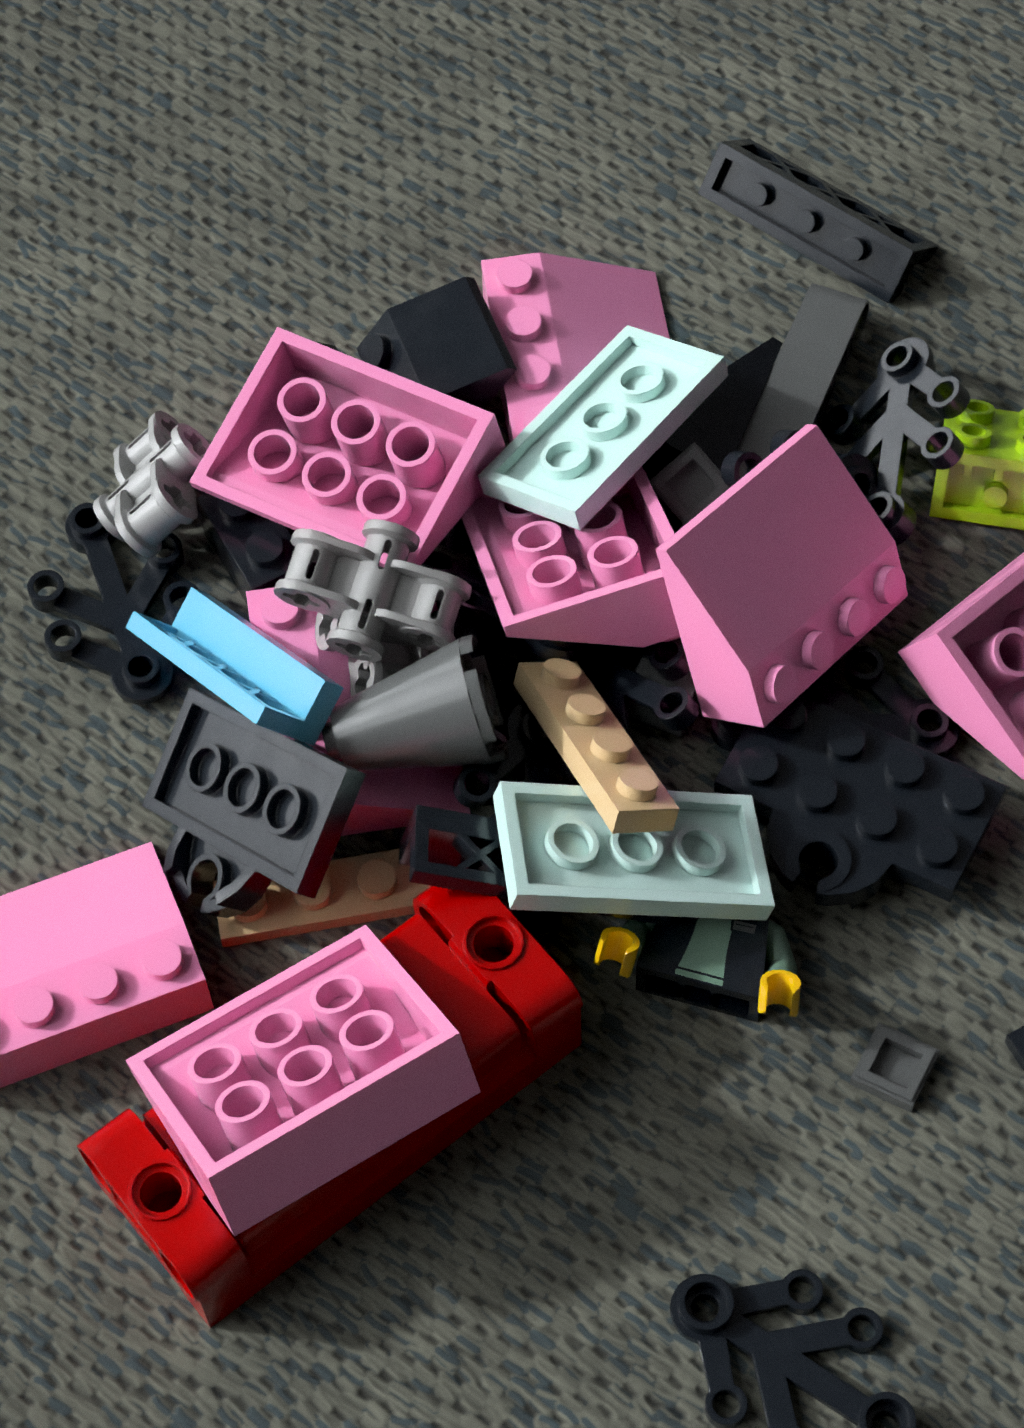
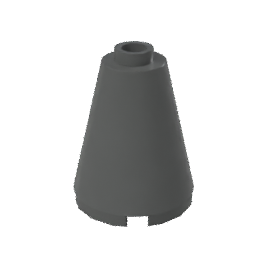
M468 635L458 638L335 705L330 714L331 721L327 722L322 729L328 755L337 760L341 759L343 763L357 770L487 765L509 760L508 742L495 745L497 739L493 728L503 726L504 721L488 664L484 655L471 658L470 652H473L479 643L476 636Z

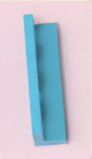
M193 587L189 590L172 626L133 611L125 627L256 725L312 746L315 745L344 689L216 598Z

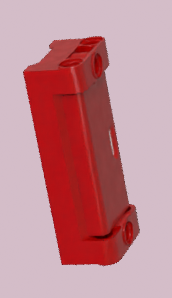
M430 886L413 899L415 915L380 940L460 1033L481 1091L474 1097L235 1237L207 1198L153 1107L142 1115L144 1121H141L128 1108L77 1145V1149L90 1168L95 1181L116 1208L125 1216L210 1328L582 1044L581 1008L583 1007V1002L578 990L560 966L497 896Z

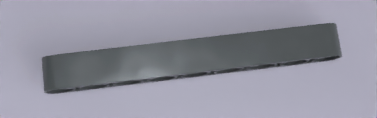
M812 283L736 451L754 452L764 460L771 454V440L778 431L782 429L800 430L806 424L815 425L817 419L824 420L836 392L833 391V386L837 373L844 374L856 347L853 346L855 332L857 328L864 329L870 307L869 300ZM745 461L741 463L739 468L740 478L744 477L747 473ZM641 657L635 673L668 688L681 686L687 690L699 705L690 671L679 680L667 681L651 665L649 659ZM628 699L629 720L680 738L685 736L687 731H672L668 729L654 711ZM680 705L674 708L672 712L676 711Z

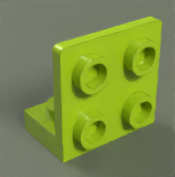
M970 399L967 408L960 415L951 419L944 418L943 427L950 428L963 442L964 452L961 459L951 468L945 470L936 469L929 516L1024 530V409L1020 412L995 409L988 402Z

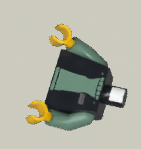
M674 917L669 926L628 920L621 927H609L601 933L593 963L600 966V962L603 960L618 961L622 964L619 975L628 978L631 976L635 960L638 958L636 964L637 991L758 1022L760 1013L766 1014V1007L771 1004H781L790 1009L789 1016L797 1017L801 991V980L797 976L798 967L784 928L776 922L770 921L769 917L766 921Z

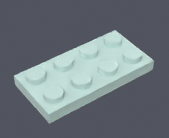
M627 325L478 475L483 494L581 530L727 378L728 371L724 356Z
M500 781L493 795L509 908L510 910L766 921L773 911L775 903L752 795L667 790L680 808L673 831L612 834L580 785Z

